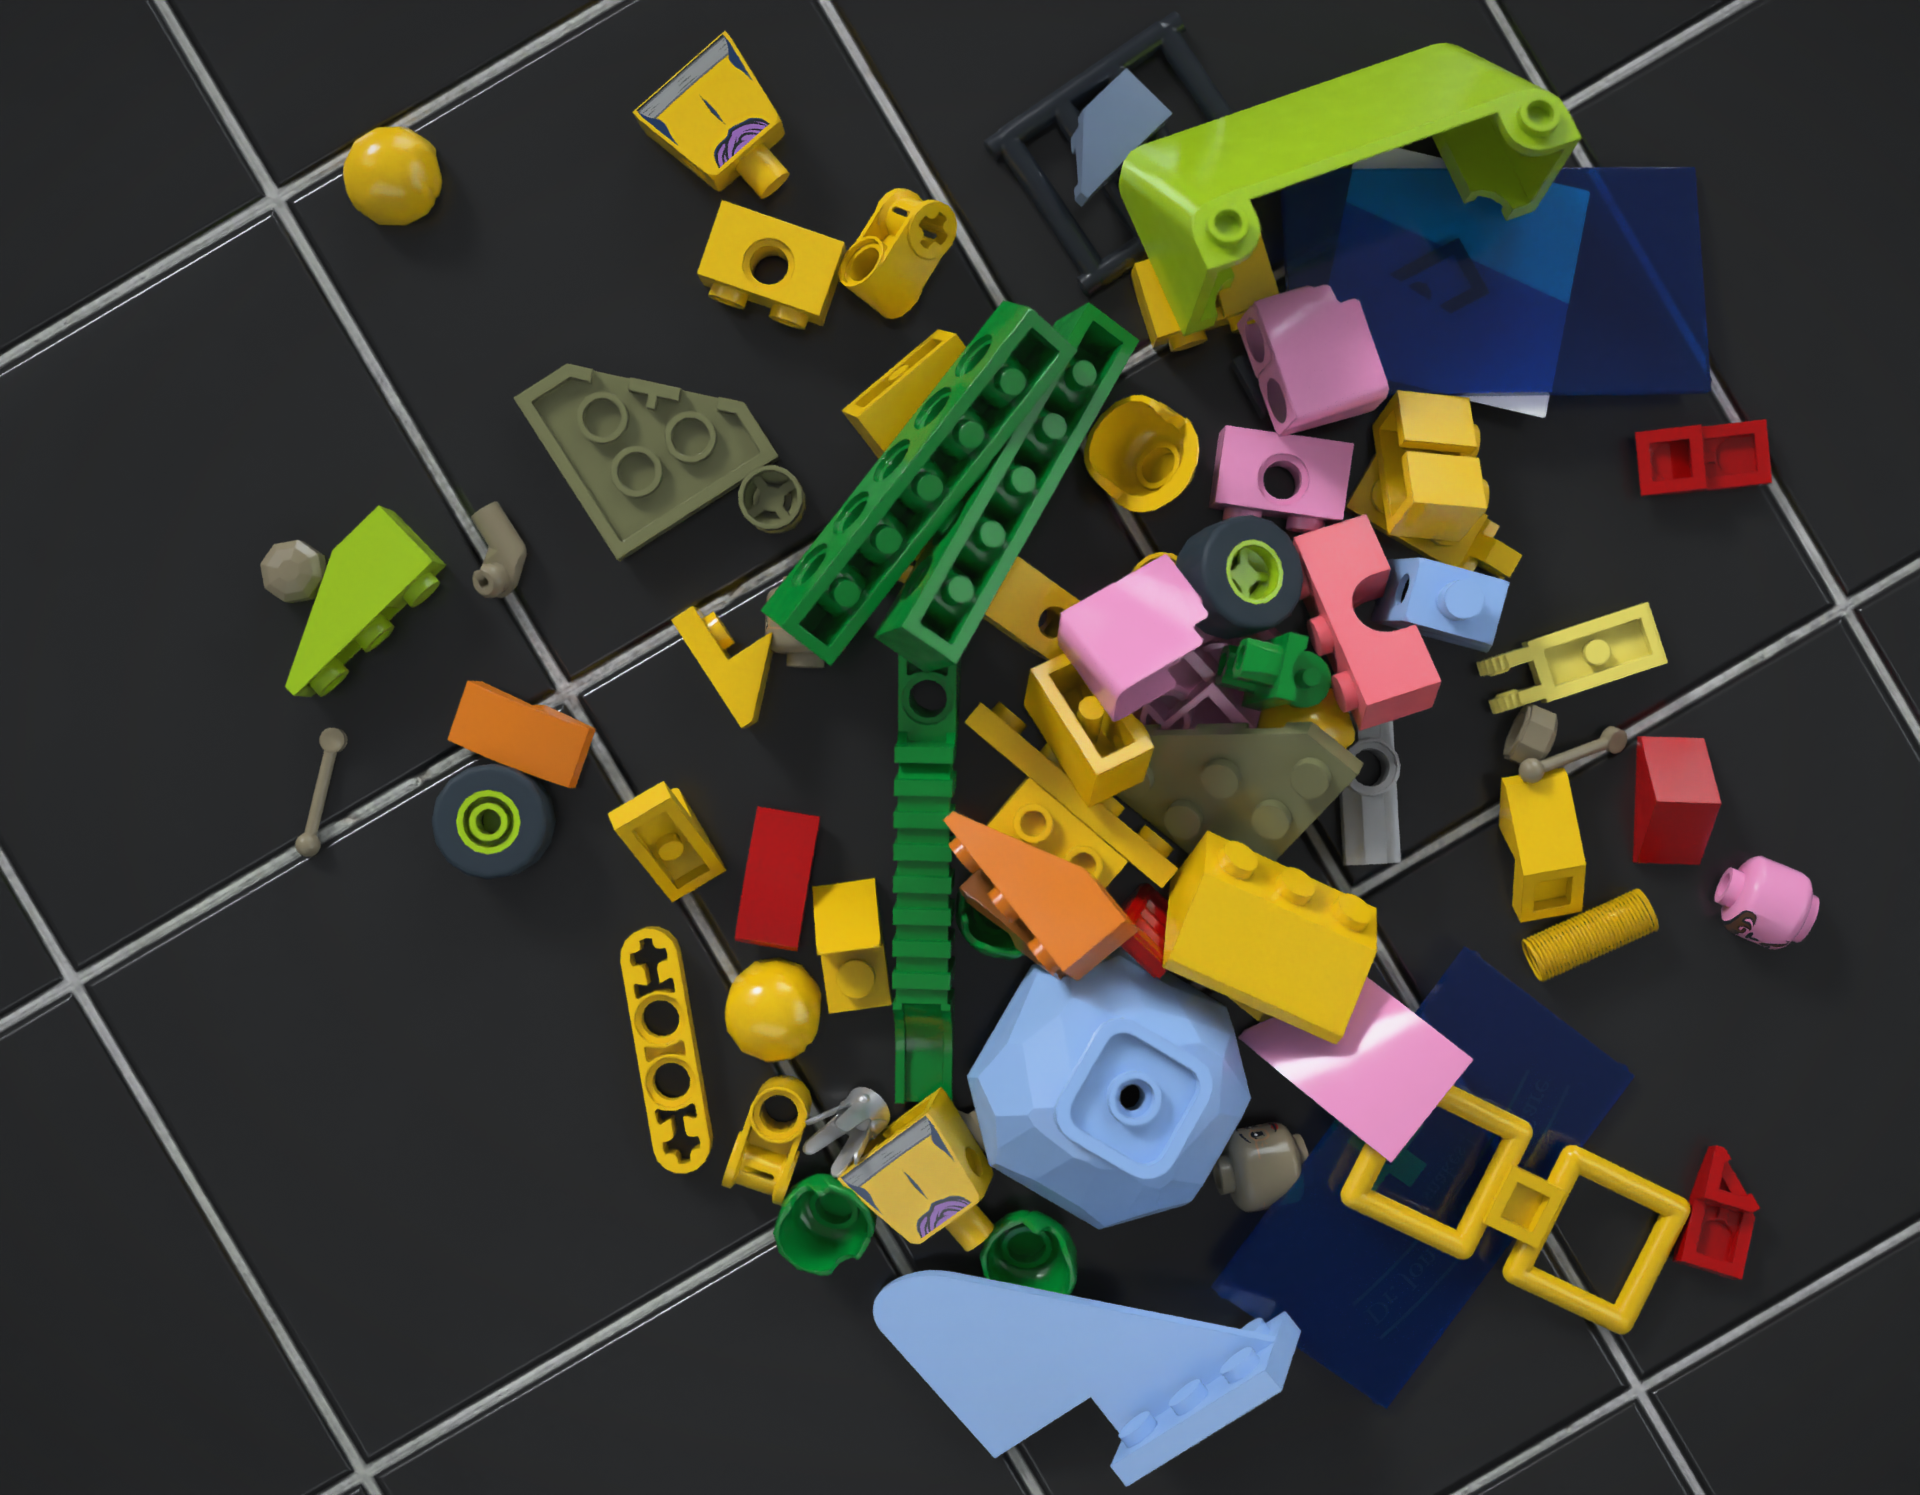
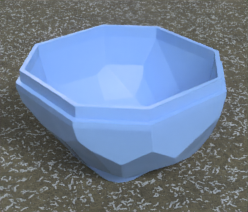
M1121 946L1079 981L1069 975L1058 980L1038 964L1031 965L967 1075L988 1164L1099 1230L1190 1203L1206 1181L1251 1099L1227 1007L1168 971L1160 979L1157 976L1154 978ZM1135 1084L1139 1089V1100L1134 1106L1124 1108L1119 1098L1121 1090L1127 1085Z

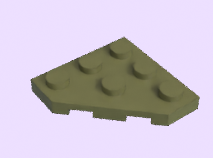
M568 363L514 397V400L601 536L619 561L624 560L741 485L742 480L752 470L761 466L772 465L780 460V457L746 404L737 400L723 397L716 398L684 391L673 386L602 373L591 368Z
M1287 722L1284 728H1249V723L1197 724L1195 729L1162 730L1161 724H1150L1144 726L1149 733L1154 749L1144 781L1116 794V796L1189 855L1208 830L1227 840L1243 843L1252 851L1276 861L1358 776L1364 763L1313 722Z

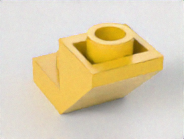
M1564 767L1545 772L1543 778L1536 783L1524 782L1519 775L1501 778L1499 828L1515 858L1512 907L1520 923L1582 912L1586 861L1569 778Z

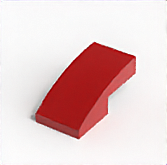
M1766 419L1703 427L1700 424L1635 432L1641 497L1770 485L1772 483Z
M757 806L739 906L735 941L798 952L809 894V881L820 828L819 816Z

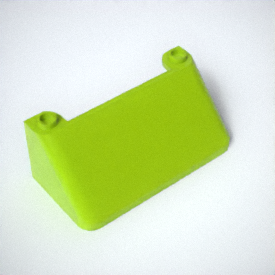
M1449 43L1433 44L1141 145L1132 150L1125 158L1118 186L1122 200L1183 336H1187L1214 326L1218 316L1215 305L1217 294L1221 290L1231 287L1235 277L1231 267L1248 259L1256 249L1261 229L1250 199L1432 136L1463 203L1476 200L1477 196L1493 199L1503 206L1501 212L1505 220L1508 221L1536 210L1580 141L1581 136L1568 109L1560 98L1549 91L1458 45Z

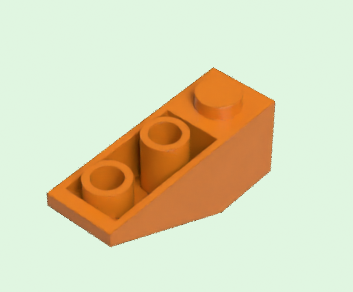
M952 812L943 819L956 836L948 844L953 853L972 874H975L979 869L984 871L996 886L987 893L989 898L1011 924H1014L1020 918L1035 936L1027 944L1029 949L1050 974L1054 975L1061 969L1064 973L1079 981L1139 931L1101 882L1086 869L956 812Z

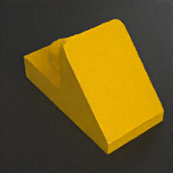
M691 606L671 619L740 727L748 728L758 722L773 651L770 649L773 633L765 635L731 657L726 649L735 642L714 611L704 616L699 608Z
M664 781L608 813L615 832L671 902L676 901L727 871L682 792L678 788L670 790Z
M870 878L813 886L817 955H821L829 1014L892 1005L876 879Z

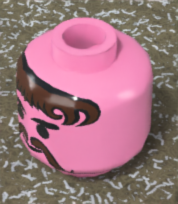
M1763 856L1748 859L1738 870L1732 867L1728 868L1718 883L1714 898L1716 903L1722 905V923L1729 932L1773 950L1786 947L1791 941L1801 942L1810 932L1816 920L1820 904L1819 898L1813 895L1811 880L1806 875Z

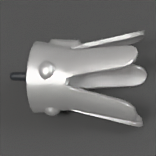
M857 1087L853 1089L839 1106L805 1121L807 1125H812L837 1114L804 1143L803 1152L807 1155L818 1152L845 1134L849 1135L846 1144L831 1167V1175L834 1178L843 1174L853 1159L854 1164L857 1165L869 1141L874 1140L890 1122V1112L887 1104L880 1095L869 1088Z

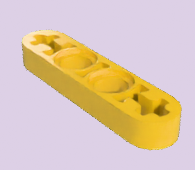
M647 926L637 930L625 940L621 949L620 962L653 1151L657 1161L665 1169L673 1173L687 1174L697 1170L708 1158L713 1147V1132L681 949L677 939L668 930L661 927ZM645 938H652L655 948L666 949L667 958L659 962L657 966L659 982L661 983L672 978L675 990L658 988L643 996L639 994L638 984L648 985L651 983L648 965L646 963H636L634 953L644 948ZM657 1000L671 1003L679 1014L677 1029L666 1036L652 1033L644 1021V1012L647 1006ZM676 1063L685 1068L690 1077V1087L684 1095L677 1098L667 1097L657 1089L655 1074L661 1065ZM693 1103L695 1104L696 1113L687 1112L684 1115V1126L688 1136L699 1137L700 1144L694 1146L690 1153V1158L686 1159L682 1158L679 1149L668 1148L667 1141L673 1139L677 1131L675 1116L672 1115L663 1120L661 1119L660 1110L676 1111Z

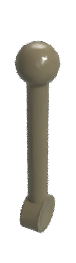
M1609 726L1597 740L1541 761L1535 758L1525 759L1519 766V776L1524 782L1536 783L1543 778L1545 772L1600 751L1607 750L1617 754L1624 749L1628 739L1627 734L1617 727Z
M339 728L325 729L320 735L319 742L324 749V754L305 832L295 842L297 852L304 857L316 855L321 847L317 833L336 755L345 749L348 740L346 733Z

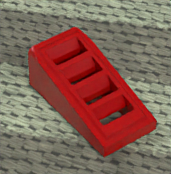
M1144 883L1120 905L1122 910L1139 929L1121 947L1154 978L1157 976L1160 979L1168 971L1162 967L1168 901L1150 884Z

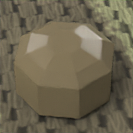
M300 540L274 544L260 564L264 588L286 603L316 599L327 567L325 555Z
M1533 704L1523 706L1514 719L1505 740L1504 759L1518 765L1528 758H1535L1539 761L1545 759L1556 739L1558 727L1557 714Z

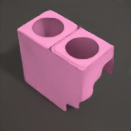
M1326 284L1317 287L1306 285L1257 300L1237 323L1278 437L1372 412L1388 395V381L1360 301L1353 298L1340 302L1337 300L1331 287ZM1253 319H1254V321L1256 322V323L1247 325V321H1250V320H1253Z
M1164 554L1116 583L1110 584L1061 612L1058 646L1110 718L1115 722L1175 688L1176 681L1168 672V669L1181 662L1182 656L1202 645L1203 639L1194 630V625L1207 618L1208 612L1202 605V598L1169 556Z

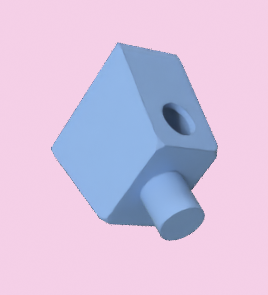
M1425 558L1387 560L1391 570L1383 597L1376 599L1371 617L1372 622L1398 629L1416 624L1420 634L1423 636L1485 653L1490 650L1509 586L1508 581ZM1409 579V587L1406 596L1401 603L1402 592L1407 580Z

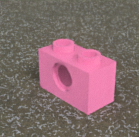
M1226 425L1218 437L1209 508L1224 510L1222 520L1246 515L1260 518L1268 516L1287 519L1286 530L1300 533H1308L1324 528L1325 525L1339 523L1343 521L1354 443L1291 434L1278 437L1276 432ZM1280 466L1292 474L1295 480V490L1290 498L1277 499L1267 492L1263 482L1264 473L1267 468Z

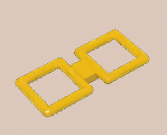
M1454 1085L1437 1106L1502 1137L1456 1229L1372 1190L1386 1158L1365 1142L1341 1190L1340 1197L1345 1206L1460 1260L1468 1259L1473 1255L1487 1226L1499 1230L1517 1239L1502 1270L1503 1276L1508 1283L1616 1334H1626L1633 1328L1691 1212L1690 1204L1684 1197L1577 1145H1568L1563 1148L1547 1180L1519 1167L1518 1164L1533 1136V1129L1530 1123ZM1579 1175L1660 1214L1615 1304L1534 1267Z

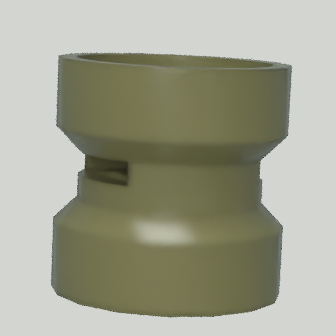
M776 465L761 466L752 470L742 480L738 492L739 506L744 517L758 530L768 534H783L794 529L803 519L806 510V495L797 478L787 469Z

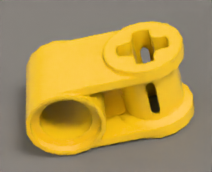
M896 188L887 192L878 202L875 212L856 242L844 254L838 271L840 282L886 319H896L903 316L918 301L927 280L943 255L952 246L957 232L955 213L950 206L938 200L923 201L918 194L905 188ZM899 208L907 211V217L894 213V209ZM923 230L934 233L937 237L935 239L926 237Z
M778 1075L771 1077L762 1084L751 1104L743 1130L739 1132L721 1186L731 1188L734 1184H738L771 1195L772 1203L782 1206L800 1154L798 1148L806 1127L805 1121L808 1120L811 1112L812 1098L809 1089L803 1081L790 1075ZM775 1095L786 1096L796 1105L798 1116L792 1121L778 1122L772 1119L766 1112L765 1100Z

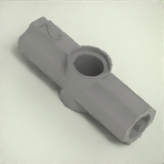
M1349 711L1355 731V738L1353 744L1346 749L1354 756L1360 751H1368L1374 754L1380 761L1381 775L1372 786H1364L1354 779L1339 794L1343 865L1401 863L1396 783L1400 775L1401 764L1398 754L1394 749L1393 720L1359 731L1351 711Z

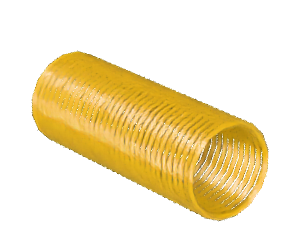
M1635 888L1632 892L1629 891L1625 895L1622 894L1621 897L1618 896L1614 900L1611 899L1603 903V905L1600 904L1592 908V910L1589 909L1585 913H1581V915L1578 914L1574 918L1571 917L1570 920L1567 919L1563 923L1560 922L1559 925L1556 924L1552 928L1549 927L1548 930L1545 929V931L1538 932L1534 936H1530V938L1522 939L1521 944L1532 971L1539 981L1544 982L1547 979L1550 980L1551 977L1554 978V975L1558 976L1562 972L1565 973V970L1569 971L1573 967L1576 968V965L1580 966L1584 962L1587 963V960H1594V958H1598L1602 954L1605 955V953H1609L1613 949L1616 950L1620 946L1623 947L1624 944L1627 945L1631 941L1634 942L1635 939L1638 940L1642 936L1645 937L1646 934L1649 935L1653 931H1658L1659 924L1648 898L1640 889Z

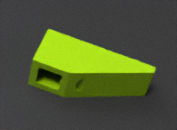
M378 505L332 550L285 685L293 696L312 697L317 693L322 697L332 691L349 673V670L344 665L361 648L365 652L376 648L393 631L395 626L390 620L407 603L411 608L418 606L439 586L440 581L435 576L446 564L394 511Z

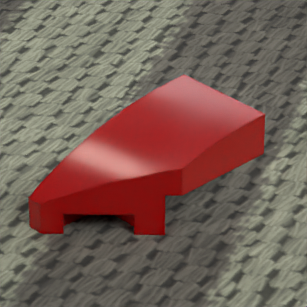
M1713 1145L1708 1147L1688 1201L1691 1212L1677 1239L1672 1261L1732 1280H1741L1756 1218L1753 1213L1759 1210L1760 1206L1752 1193L1747 1194L1728 1163L1731 1157L1724 1147Z

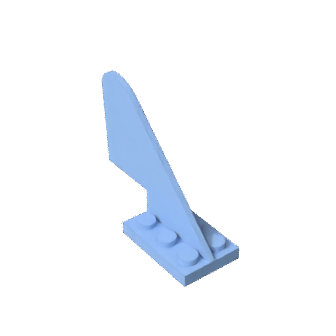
M943 1270L918 1271L899 1277L882 1288L873 1304L874 1320L880 1331L994 1458L1000 1456L1091 1397L1119 1432L1121 1443L1110 1467L1126 1487L1281 1392L1301 1330L1286 1311L1267 1323L1262 1318H1257L1242 1329Z

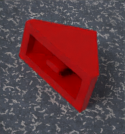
M1637 736L1633 862L1700 865L1722 804L1704 738Z

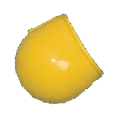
M1132 395L1116 401L1101 414L1090 430L1084 448V463L1088 473L1119 506L1129 511L1141 513L1156 510L1176 499L1192 481L1199 456L1198 436L1192 426V422L1167 405L1144 395Z

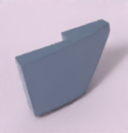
M1127 68L1083 109L1078 117V128L1071 137L1072 154H1076L1078 184L1074 188L1075 201L1081 207L1118 173L1128 154L1137 147L1144 145L1165 125L1172 115V112Z

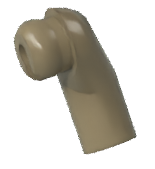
M496 501L484 506L471 516L472 521L489 546L481 569L474 571L472 578L475 590L485 598H503L508 596L518 586L527 556L525 543L500 504Z

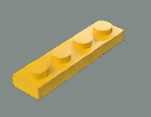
M998 701L992 710L980 703L964 723L1026 776H1029L1157 886L1163 888L1176 873L1178 868L1167 860V857L1174 849L1146 825L1138 833H1135L1118 818L1125 807L1113 797L1088 808L1048 743L1039 752L1020 736L1027 728V725Z

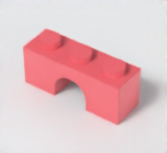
M1367 514L1294 537L1293 545L1299 553L1304 576L1299 600L1303 599L1311 619L1307 620L1308 634L1317 655H1327L1335 675L1331 676V685L1341 711L1344 713L1351 711L1359 731L1432 708L1441 679L1416 624L1397 631L1380 632L1364 625L1354 612L1357 606L1383 597L1391 570Z

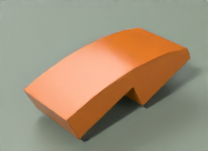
M467 681L447 740L524 773L567 788H575L596 728L547 705H531L485 682Z

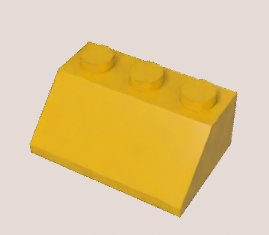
M1207 830L1170 881L1162 967L1336 1045L1341 1040L1377 952V908L1365 903L1356 895L1343 893L1314 880L1297 868L1286 867L1252 851L1243 843L1227 840Z

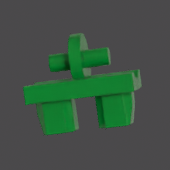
M1289 632L1264 642L1245 638L1241 640L1239 647L1230 644L1224 646L1219 659L1215 684L1243 691L1244 696L1241 707L1257 711L1284 704L1293 708H1308L1319 704L1327 696L1331 687V673L1328 665L1320 656L1310 651H1304L1307 648L1309 637Z

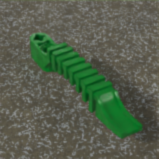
M898 654V738L895 745L894 763H899V771L894 779V796H898V805L894 811V828H897V838L893 844V861H897V869L893 876V893H897V900L893 907V925H897V931L892 941V957H896V965L892 972V989H896L893 1001L895 1022V1103L921 1102L940 1087L944 1089L953 1102L955 989H951L956 972V957H951L955 946V929H949V926L952 925L955 915V899H950V894H952L955 885V868L950 869V862L953 860L954 853L948 844L955 839V836L951 837V830L943 819L952 812H956V804H951V797H953L957 787V770L953 771V763L957 754L961 697V657L955 665L925 673ZM923 680L936 681L946 692V705L936 710L923 708L914 698V685Z

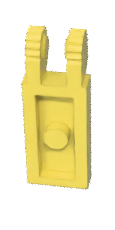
M1645 602L1522 642V648L1490 657L1476 664L1480 676L1488 675L1490 677L1507 672L1511 667L1526 662L1529 664L1535 685L1519 690L1511 689L1496 694L1495 698L1488 700L1492 713L1497 714L1539 700L1541 703H1548L1666 664L1668 661L1649 603Z

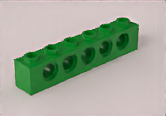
M1003 300L761 611L831 666L1078 350L1032 308Z
M1089 302L1055 322L1053 328L1078 351L930 538L873 636L925 673L957 664L1139 342V339Z

